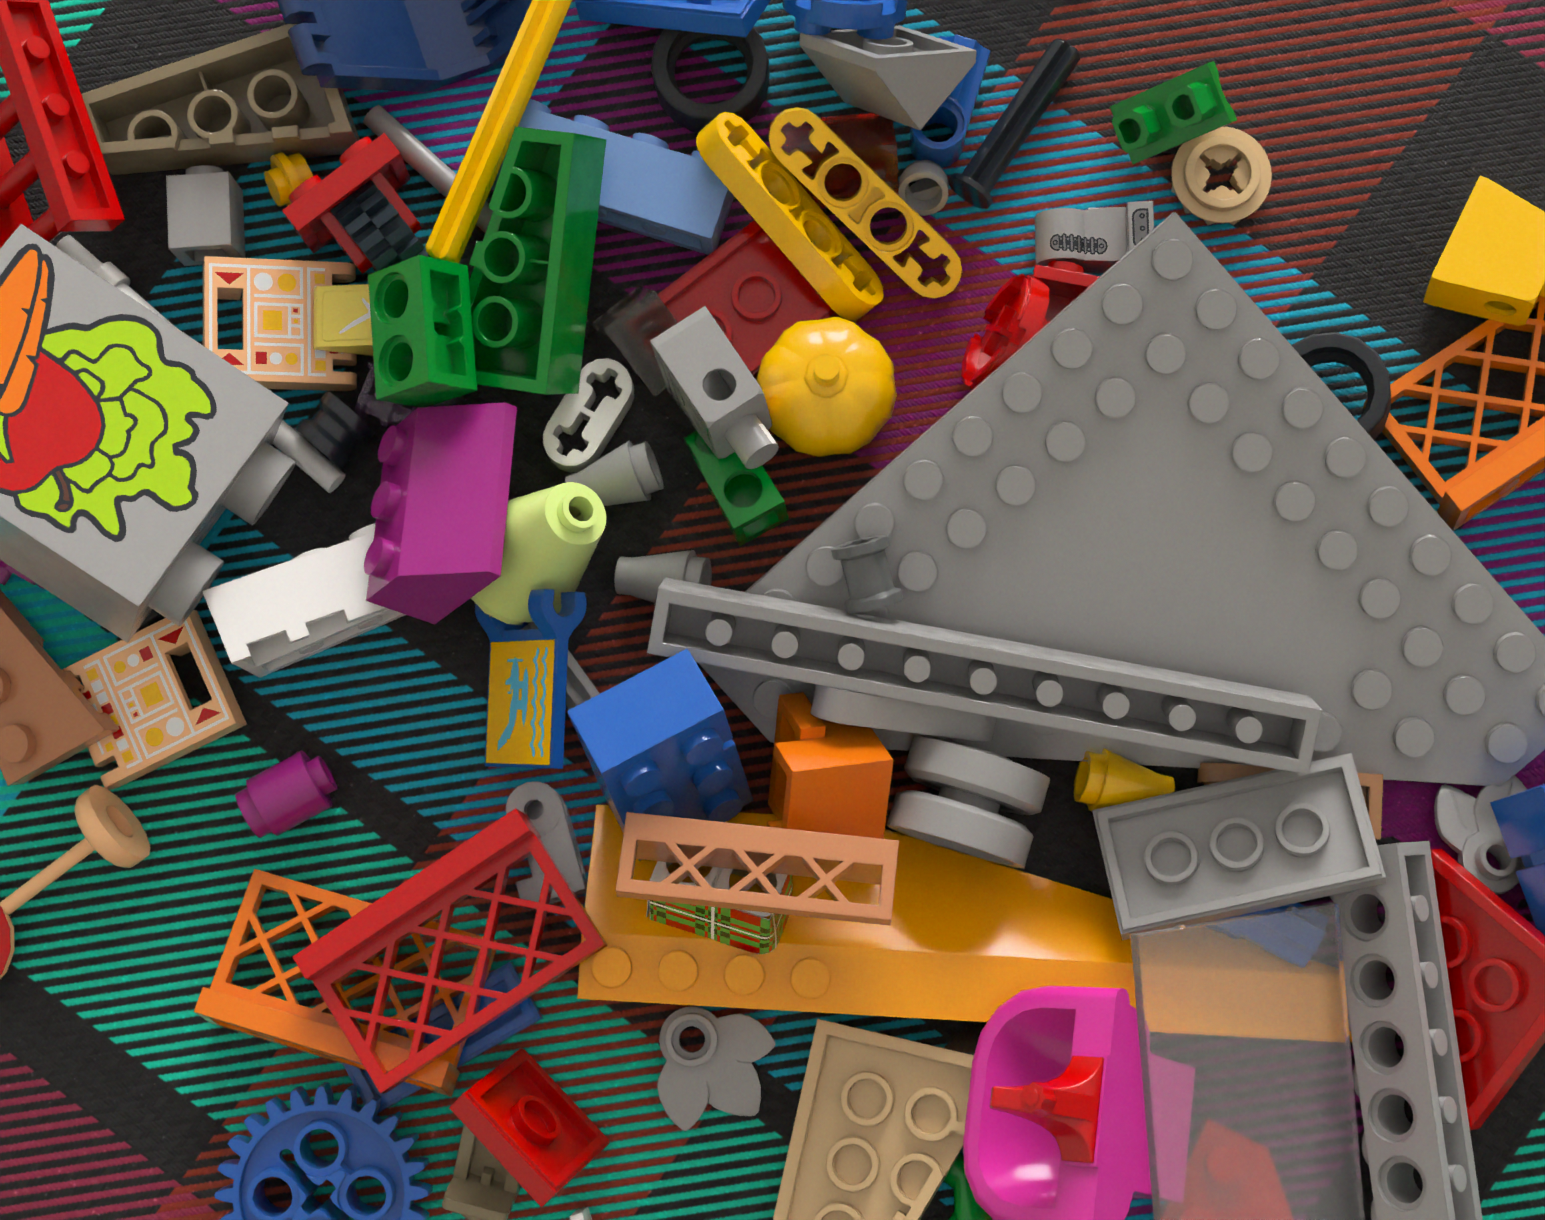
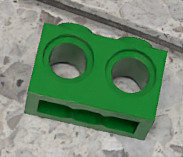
M417 255L369 274L368 286L376 400L416 407H430L477 391L468 266Z

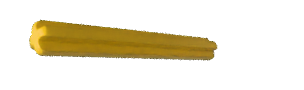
M572 0L531 1L426 243V252L432 258L454 263L460 262L505 158L514 129L520 123Z

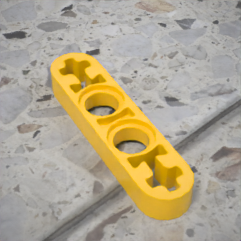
M794 107L786 109L775 117L770 125L769 142L771 151L777 160L906 284L921 296L928 298L946 296L956 288L961 278L962 266L960 258L953 247L816 114L804 108ZM805 121L813 127L808 135L809 140L821 153L824 151L827 142H831L838 149L820 162L812 177L803 168L812 164L813 161L802 149L797 147L788 153L782 148L786 141V136L781 129L788 122L795 127L801 126ZM842 163L855 167L861 176L859 190L855 195L846 199H838L830 195L825 189L824 184L825 176L829 169ZM890 207L896 208L905 216V231L896 241L881 242L872 235L870 222L877 211ZM918 230H922L927 235V238L917 243L922 251L932 259L939 257L941 254L948 257L943 264L947 276L941 282L933 277L927 279L924 283L920 281L918 277L923 270L919 262L909 252L905 256L903 263L898 262L893 257L911 245Z
M723 112L717 115L698 133L696 145L705 163L832 310L846 320L856 321L882 301L884 296L883 286L875 271L786 167L777 160L773 152L750 125L734 113Z

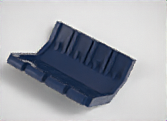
M277 0L284 22L287 24H297L288 30V35L301 73L307 76H317L321 88L428 92L502 68L532 1Z

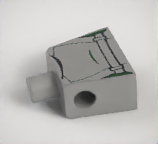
M706 306L650 340L669 394L718 459L726 458L735 452L747 469H754L765 464L776 454L779 446L768 431L772 426V421L765 395Z

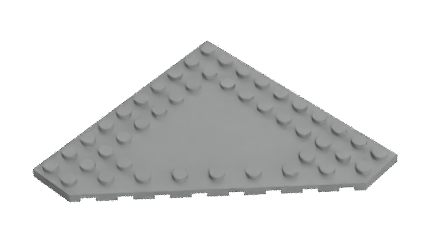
M1176 212L1171 213L1028 342L745 591L747 593L846 611L845 601L850 598L841 561L833 559L831 548L864 537L888 534L890 546L885 549L893 585L894 587L901 588L903 600L880 609L862 612V614L1308 695L1322 709L1312 761L1352 753L1357 773L1383 774V780L1482 786L1495 785L1501 787L1545 750V636ZM699 663L770 742L774 743L779 695L804 692L810 703L812 704L816 684ZM997 718L993 740L988 742L872 728L888 750L909 751L913 737H925L953 744L977 747L1004 757L1088 762V760H1083L1086 751L1102 754L1103 748L1139 765L1200 768V763L1252 765Z

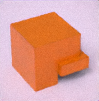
M804 692L779 695L768 805L777 820L767 821L766 827L884 839L893 758L873 729L830 722L813 716L810 713L812 704Z

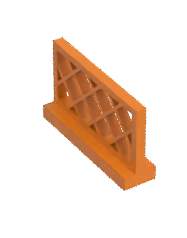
M1542 296L1538 297L1532 311L1536 309L1535 318H1528L1525 325L1516 326L1489 319L1390 384L1391 403L1402 396L1430 400L1425 428L1401 425L1389 412L1382 432L1440 504L1437 513L1452 531L1545 471V404L1531 402L1535 375L1545 376V362L1537 361L1541 334L1545 335V320H1543L1545 298ZM1504 329L1531 332L1532 338L1528 360L1492 354L1494 336ZM1485 342L1483 353L1472 351ZM1454 362L1481 366L1477 394L1440 388L1443 369ZM1495 368L1526 373L1522 401L1487 396L1486 388L1489 369ZM1433 376L1432 387L1420 385ZM1368 399L1365 400V402H1364V406H1363L1364 410H1365V407H1366V404H1367ZM1438 402L1475 407L1471 435L1433 430ZM1483 409L1520 414L1517 435L1508 441L1479 437ZM1529 416L1541 418L1528 427ZM1412 440L1423 441L1422 451L1419 450ZM1431 443L1468 448L1466 468L1445 482L1429 462ZM1477 450L1489 452L1475 462Z
M254 869L210 989L202 988L194 1013L209 1023L366 1071L332 1014H328L331 1011L325 1002L313 1008L299 1005L290 983L302 977L303 974L298 966L284 972L271 943L303 926L311 943L320 939L312 924L313 921L336 909L347 912L353 917L372 903ZM266 889L289 895L298 916L265 933L257 912ZM301 899L319 905L306 911ZM431 921L423 927L438 930L439 923ZM253 927L257 937L247 942ZM450 927L449 930L450 933L483 939V936ZM413 933L411 935L420 952L395 964L394 970L407 972L424 962L429 970L434 944L426 947L421 935ZM447 940L445 951L456 945L478 951L471 975L457 982L472 986L481 947ZM263 948L276 977L252 990L231 984L239 960ZM494 949L491 952L485 983L497 951ZM380 956L372 960L374 966L382 967L383 962ZM376 974L346 991L341 982L335 985L349 1009H353L350 1001L378 987L380 974ZM391 981L388 995L398 1013L391 1018L411 1022V1019L418 1016L421 1002L405 1010ZM437 986L439 992L434 996L432 1008L445 1002L454 1020L453 1029L465 1021L471 993H464L459 1010H457L452 998L463 991ZM281 988L287 1001L269 996L268 994ZM355 1018L359 1026L361 1027L362 1031L366 1035L368 1025L361 1024L358 1018ZM381 1023L375 1052L387 1072L409 1058L415 1030L405 1028L409 1036L407 1038L389 1032L396 1028V1026ZM466 1040L403 1082L452 1097L460 1073L456 1068ZM424 1043V1044H423V1048H425V1047L428 1046L429 1044Z

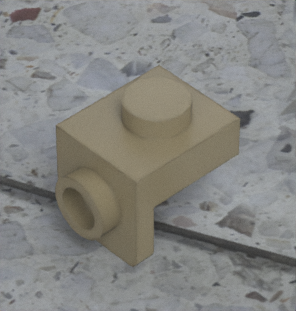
M464 1125L453 1178L444 1194L442 1207L445 1210L460 1213L468 1220H507L520 1192L521 1185Z

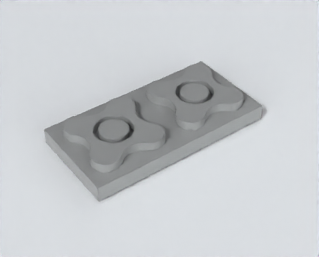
M1352 753L1312 761L1309 775L1276 769L1092 810L1122 940L1386 883V875Z

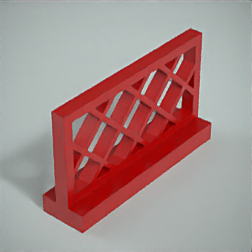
M516 808L292 956L305 979L313 981L380 1093H387L607 946L605 940L540 840L541 836L528 815ZM532 854L545 874L539 902L505 896L510 868ZM496 878L493 893L479 890ZM552 889L555 890L565 908L549 905ZM468 896L491 901L483 939L449 932L455 905ZM502 903L537 910L528 949L494 942ZM547 912L572 917L586 939L563 956L539 951ZM441 915L438 930L423 927ZM413 933L436 937L427 976L394 970L400 942ZM447 940L481 947L472 986L438 979ZM492 949L526 956L521 983L507 993L483 988ZM385 952L382 967L368 964ZM537 958L552 961L551 964L534 974ZM357 970L380 974L371 1013L349 1009L335 985ZM392 977L425 983L417 1023L383 1016ZM437 986L471 993L465 1021L452 1030L428 1026ZM481 996L497 999L478 1012ZM355 1018L369 1021L366 1035ZM381 1023L415 1030L409 1058L389 1072L386 1071L375 1052ZM426 1033L441 1036L423 1048Z

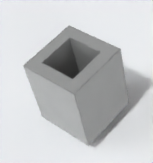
M201 165L186 169L185 175L166 176L168 248L184 266L203 265L204 256L245 258L243 190L228 171L223 172L219 167Z

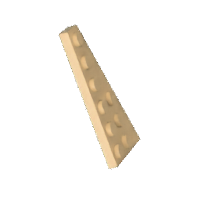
M817 1019L773 1220H921L963 1148L974 1055Z

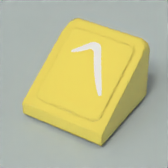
M368 284L316 286L314 288L313 350L373 356Z

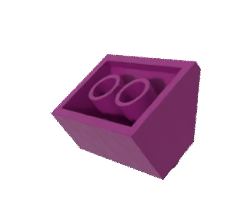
M505 402L418 407L397 426H391L387 429L378 449V459L383 463L381 483L375 492L371 504V515L376 518L374 539L368 548L364 560V572L369 575L366 601L436 624L501 576L517 414L516 406Z

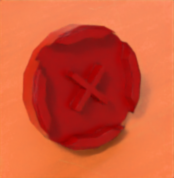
M1020 274L1012 277L999 289L984 311L983 319L990 322L985 327L984 336L982 337L975 333L967 344L961 369V377L965 385L974 389L1050 322L1045 319L1049 305V287L1044 282L1035 277Z

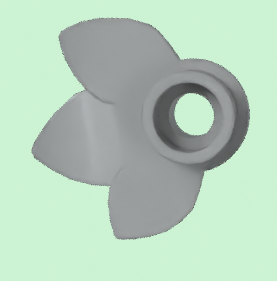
M1514 775L1501 787L1495 785L1484 786L1477 798L1453 786L1444 784L1437 791L1434 805L1435 824L1438 835L1449 847L1458 853V863L1496 895L1508 892L1519 883L1516 871L1524 869L1525 866L1521 856L1510 858L1490 802L1527 790L1526 787ZM1486 852L1491 853L1497 859L1500 870L1493 868L1488 863Z
M694 1006L684 1007L673 1012L665 1020L660 1031V1048L667 1062L661 1071L657 1083L660 1101L673 1123L684 1131L689 1130L698 1121L708 1103L714 1108L729 1114L755 1116L759 1112L761 1084L752 1062L767 1055L776 1045L767 1029L758 1020L740 1013L717 1018L710 1011ZM690 1026L699 1028L705 1037L703 1047L696 1052L687 1051L680 1042L682 1031Z

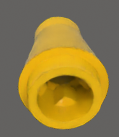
M1103 748L1102 754L1086 751L1083 760H1088V762L1080 761L1074 783V799L1077 802L1086 803L1089 811L1172 793L1175 790V781L1173 777L1158 774Z

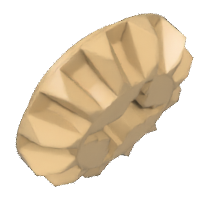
M1220 127L1183 143L1177 151L1171 166L1172 192L1177 195L1182 203L1184 212L1192 213L1203 219L1207 225L1214 223H1231L1235 225L1241 219L1256 213L1264 202L1271 186V165L1265 150L1252 136L1231 127ZM1235 160L1238 162L1230 179L1231 185L1235 188L1234 190H1229L1221 185L1215 190L1211 189L1208 193L1204 192L1207 186L1206 183L1211 175L1205 166H1211L1216 170H1220L1225 165L1229 167Z

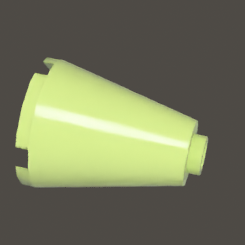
M567 482L508 500L501 576L471 597V599L485 614L506 624L521 625L524 622H533L528 610V599L531 590L553 589V606L558 614L561 610V592L576 591L605 529L606 511L598 495L585 485Z

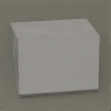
M900 25L894 27L893 37L882 40L861 37L856 33L857 30L853 29L831 30L830 33L825 35L800 33L799 45L845 103L917 130H921L976 63L977 50Z

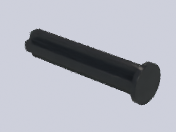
M1058 38L1053 40L962 174L953 173L949 177V186L959 197L978 208L988 209L993 203V198L990 195L991 190L1079 62L1080 53L1075 47L1069 45L1065 40Z

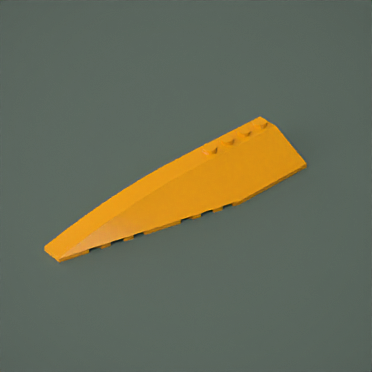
M596 805L584 909L607 946L580 963L577 999L988 1022L998 1006L1022 990L1043 986L1124 988L1129 994L1130 1005L1137 1009L1143 1018L1146 1031L1352 1042L1351 1032L1344 1019L1346 992L1343 970L1308 959L1305 960L1302 967H1297L1268 952H1264L1259 947L1237 937L1236 939H1231L1224 936V933L1198 925L1122 940L1113 899L887 829L884 831V839L899 840L891 926L789 915L777 947L766 954L751 953L713 939L650 920V910L646 917L648 900L617 897L615 890L623 831L609 805ZM739 812L735 817L726 822L766 827L767 821L777 820L774 814ZM636 859L633 879L650 881L658 861H639ZM672 863L667 870L671 874L681 866L679 863ZM701 866L697 870L705 878L710 873L712 867ZM731 873L729 877L730 888L744 877ZM793 875V896L798 897L815 884L817 880L813 877ZM688 876L682 882L691 883L693 881ZM841 880L834 883L849 902L879 905L881 888L879 884ZM757 883L747 890L748 892L764 893ZM823 891L814 898L833 900L826 891ZM771 915L763 918L770 919ZM581 934V943H582V942H584L586 939H585L584 936Z

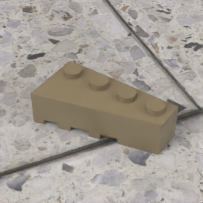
M286 24L81 94L104 161L111 175L188 169L201 165L221 166L270 161V157L279 152H283L286 156L298 152L303 158L342 155L345 150L360 140L343 88H321L317 76H307L301 73L288 35V30L297 24Z

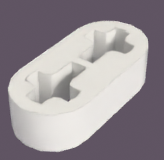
M609 358L596 359L588 363L581 370L578 394H565L548 421L543 433V446L551 462L559 469L567 472H579L597 461L631 408L635 397L634 385L627 369L621 363ZM610 376L616 377L615 385L620 395L616 400L606 396L602 399L595 412L591 411L590 408L596 399L591 383L595 379L605 383ZM583 419L587 420L588 423L582 432V438L587 448L583 452L572 449L567 456L562 455L563 446L558 436L562 432L572 435L576 432Z

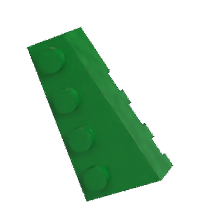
M515 127L489 204V208L493 211L483 241L476 242L469 265L474 266L469 287L476 380L478 385L545 395L578 394L606 139L577 133Z

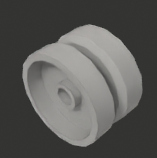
M913 737L904 769L913 781L939 791V795L914 790L896 793L887 826L919 840L990 862L1024 869L1033 835L1025 825L999 815L998 811L1002 810L1020 815L1040 813L1049 787L1050 778L1036 770L1012 762V760L977 747L953 744L925 737Z

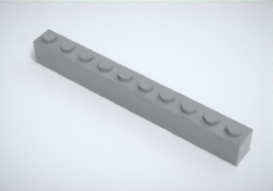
M666 577L658 588L647 650L648 654L672 657L688 648L697 663L1309 775L1322 715V709L1308 695L862 613L849 614L845 610Z

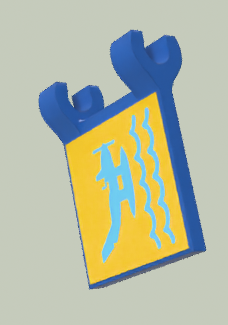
M553 589L531 590L528 599V610L538 629L522 630L528 622H524L521 625L506 624L485 614L475 603L477 620L490 640L485 766L563 769L568 640L573 630L584 618L587 606L584 592H561V610L557 614L553 606Z

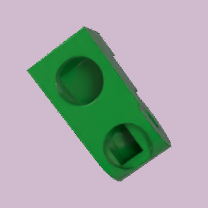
M697 431L684 437V441L702 473L711 495L726 519L739 546L789 520L785 501L762 465L754 469H747L735 452L726 458L718 459Z

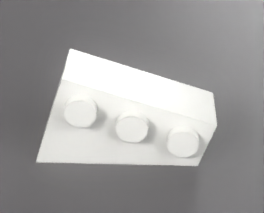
M375 523L353 532L349 536L348 541L328 548H317L307 551L290 561L203 590V595L231 663L261 678L405 616L406 614L366 601L369 575L364 572V560L368 548L374 539Z

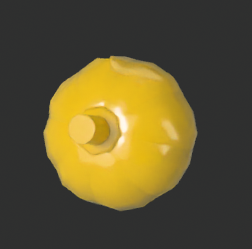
M841 317L799 321L784 330L774 346L762 358L756 379L765 395L772 421V426L769 429L796 452L817 457L851 454L870 443L879 430L892 417L897 397L893 362L881 343L865 333L854 322Z

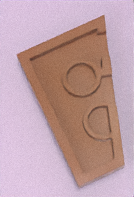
M0 589V769L7 786L26 783L120 728L107 713H98L81 693L85 687L71 671H62L43 649V638Z

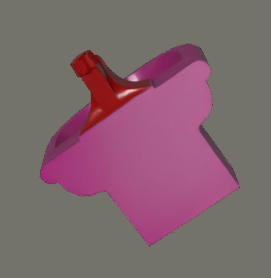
M1043 986L1022 990L998 1006L980 1032L972 1060L963 1138L964 1174L976 1203L993 1220H1124L1129 1212L1132 1197L1180 1202L1192 1067L1148 1053L1147 1032L1143 1018L1138 1010L1130 1005L1129 994L1126 989Z

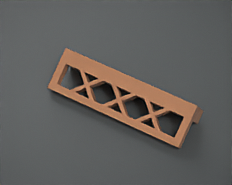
M626 812L615 891L617 897L891 926L899 840ZM636 859L679 863L681 866L661 882L633 879ZM701 866L746 870L749 874L730 889L712 888L697 869ZM769 873L813 877L817 882L798 897L780 895L765 876ZM689 876L696 886L679 883ZM841 880L881 885L879 905L849 902L834 883ZM757 883L764 893L748 892L747 890ZM823 891H826L833 900L814 898Z

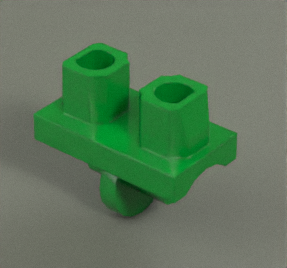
M1214 61L1110 106L1113 114L1112 125L1122 150L1129 154L1132 165L1237 121L1234 110L1227 102L1222 91L1218 69Z

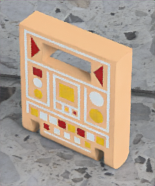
M204 256L203 346L267 389L355 390L357 388V374L333 371V365L355 366L357 354L313 350L314 288L316 286H332V282L349 283L355 281L356 266L346 262ZM242 295V350L218 349L217 299L240 300Z
M193 610L181 626H177L167 618H164L136 632L128 643L120 640L62 669V671H71L79 682L83 683L85 688L81 693L98 713H107L120 728L87 747L96 767H103L115 760L118 764L117 768L100 777L104 787L108 790L121 787L247 725L197 610ZM192 652L212 700L193 709L170 654L183 656Z

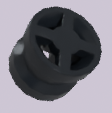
M327 391L319 400V411L310 419H302L294 429L335 466L343 470L350 462V451L358 443L368 442L375 432L347 405Z

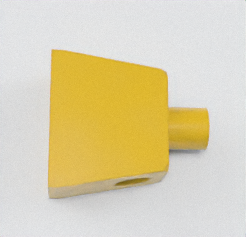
M1479 176L1433 271L1423 302L1432 306L1507 324L1525 325L1538 297L1542 296L1545 298V212L1492 180Z

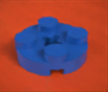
M783 0V8L787 13L795 17L794 29L800 33L825 35L830 33L832 28L857 30L856 33L861 37L882 40L893 37L895 24L905 19L908 0Z

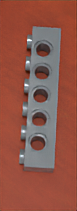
M1429 841L1377 845L1386 875V883L1330 896L1334 903L1338 933L1335 940V952L1342 966L1346 992L1344 1019L1351 1032L1355 1059L1353 1085L1356 1094L1360 1098L1364 1125L1362 1152L1365 1161L1369 1165L1372 1184L1371 1219L1483 1220ZM1379 900L1382 902L1385 909V921L1383 925L1379 921L1377 915V905ZM1388 966L1394 975L1395 984L1393 991L1388 986L1386 980ZM1396 1033L1399 1034L1403 1041V1057L1400 1056L1395 1046ZM1405 1100L1410 1104L1413 1111L1412 1124L1408 1121L1404 1112ZM1414 1167L1421 1175L1423 1182L1422 1191L1415 1184L1413 1177Z

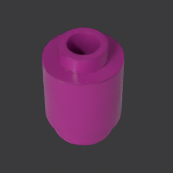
M301 750L247 779V787L237 792L235 797L244 819L257 837L262 838L271 832L279 836L332 807L329 793L337 790V784L327 764L320 756L310 759Z

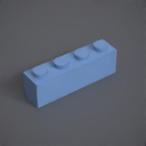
M532 99L529 100L518 127L577 133L606 139L598 222L707 255L717 249L734 195L709 168L698 150L693 151L691 156L668 149V144L655 136L645 133H634L632 138L610 132L609 126L598 119L585 115H576L574 120L551 114V110L546 105ZM502 165L492 185V190L495 189Z

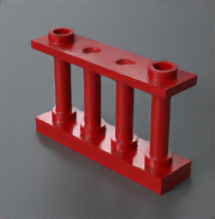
M0 0V66L10 91V95L0 103V248L20 224H23L49 243L61 232L112 231L125 218L49 0ZM20 122L30 151L14 165L4 136ZM40 179L49 208L33 222L23 192L36 180Z

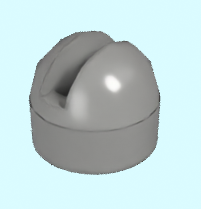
M928 159L916 160L909 164L899 179L898 194L921 216L934 214L945 206L948 200L949 182L941 166ZM914 181H917V182H915L914 184H912L911 186H909V183L914 182Z

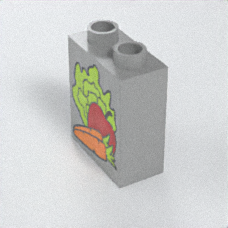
M20 224L0 248V560L127 643L152 609L177 626H181L203 598L202 591L209 589L224 564L223 560L200 546L203 539L226 508L253 526L272 503L296 464L294 460L272 446L289 403L23 224Z

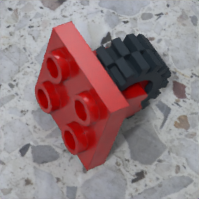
M385 132L374 141L370 137H364L351 145L340 156L339 161L342 165L323 180L318 175H315L301 183L288 197L291 204L282 210L313 254L335 239L362 274L371 267L377 272L417 255L431 257L424 249L425 247L414 235L422 229L419 221L396 193L411 178L400 151Z

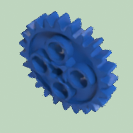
M324 1082L318 1086L315 1099L311 1102L303 1086H299L291 1091V1109L276 1096L265 1103L270 1121L256 1113L251 1114L244 1120L253 1138L237 1134L229 1140L228 1145L241 1158L225 1160L218 1167L219 1172L234 1179L233 1184L224 1186L215 1192V1199L233 1203V1210L220 1220H351L349 1216L354 1220H428L430 1213L424 1208L415 1205L414 1200L429 1196L433 1191V1185L415 1181L414 1175L422 1171L430 1163L429 1158L409 1157L407 1150L417 1141L419 1135L417 1132L401 1137L396 1134L394 1130L403 1116L400 1111L390 1115L385 1120L377 1116L382 1099L379 1095H376L364 1107L357 1105V1086L351 1085L348 1087L339 1101L334 1100L330 1083ZM313 1130H327L334 1135L339 1146L336 1159L324 1160L314 1154L310 1146V1136ZM283 1149H289L294 1154L295 1161L299 1167L293 1163H288L282 1157ZM370 1176L382 1183L386 1193L383 1205L370 1206L360 1200L356 1192L358 1177ZM276 1177L287 1182L292 1192L290 1206L278 1207L269 1202L264 1191V1184L267 1178ZM328 1180L333 1183L336 1189L332 1192L330 1198L321 1204L315 1199L313 1194L317 1191L318 1185Z

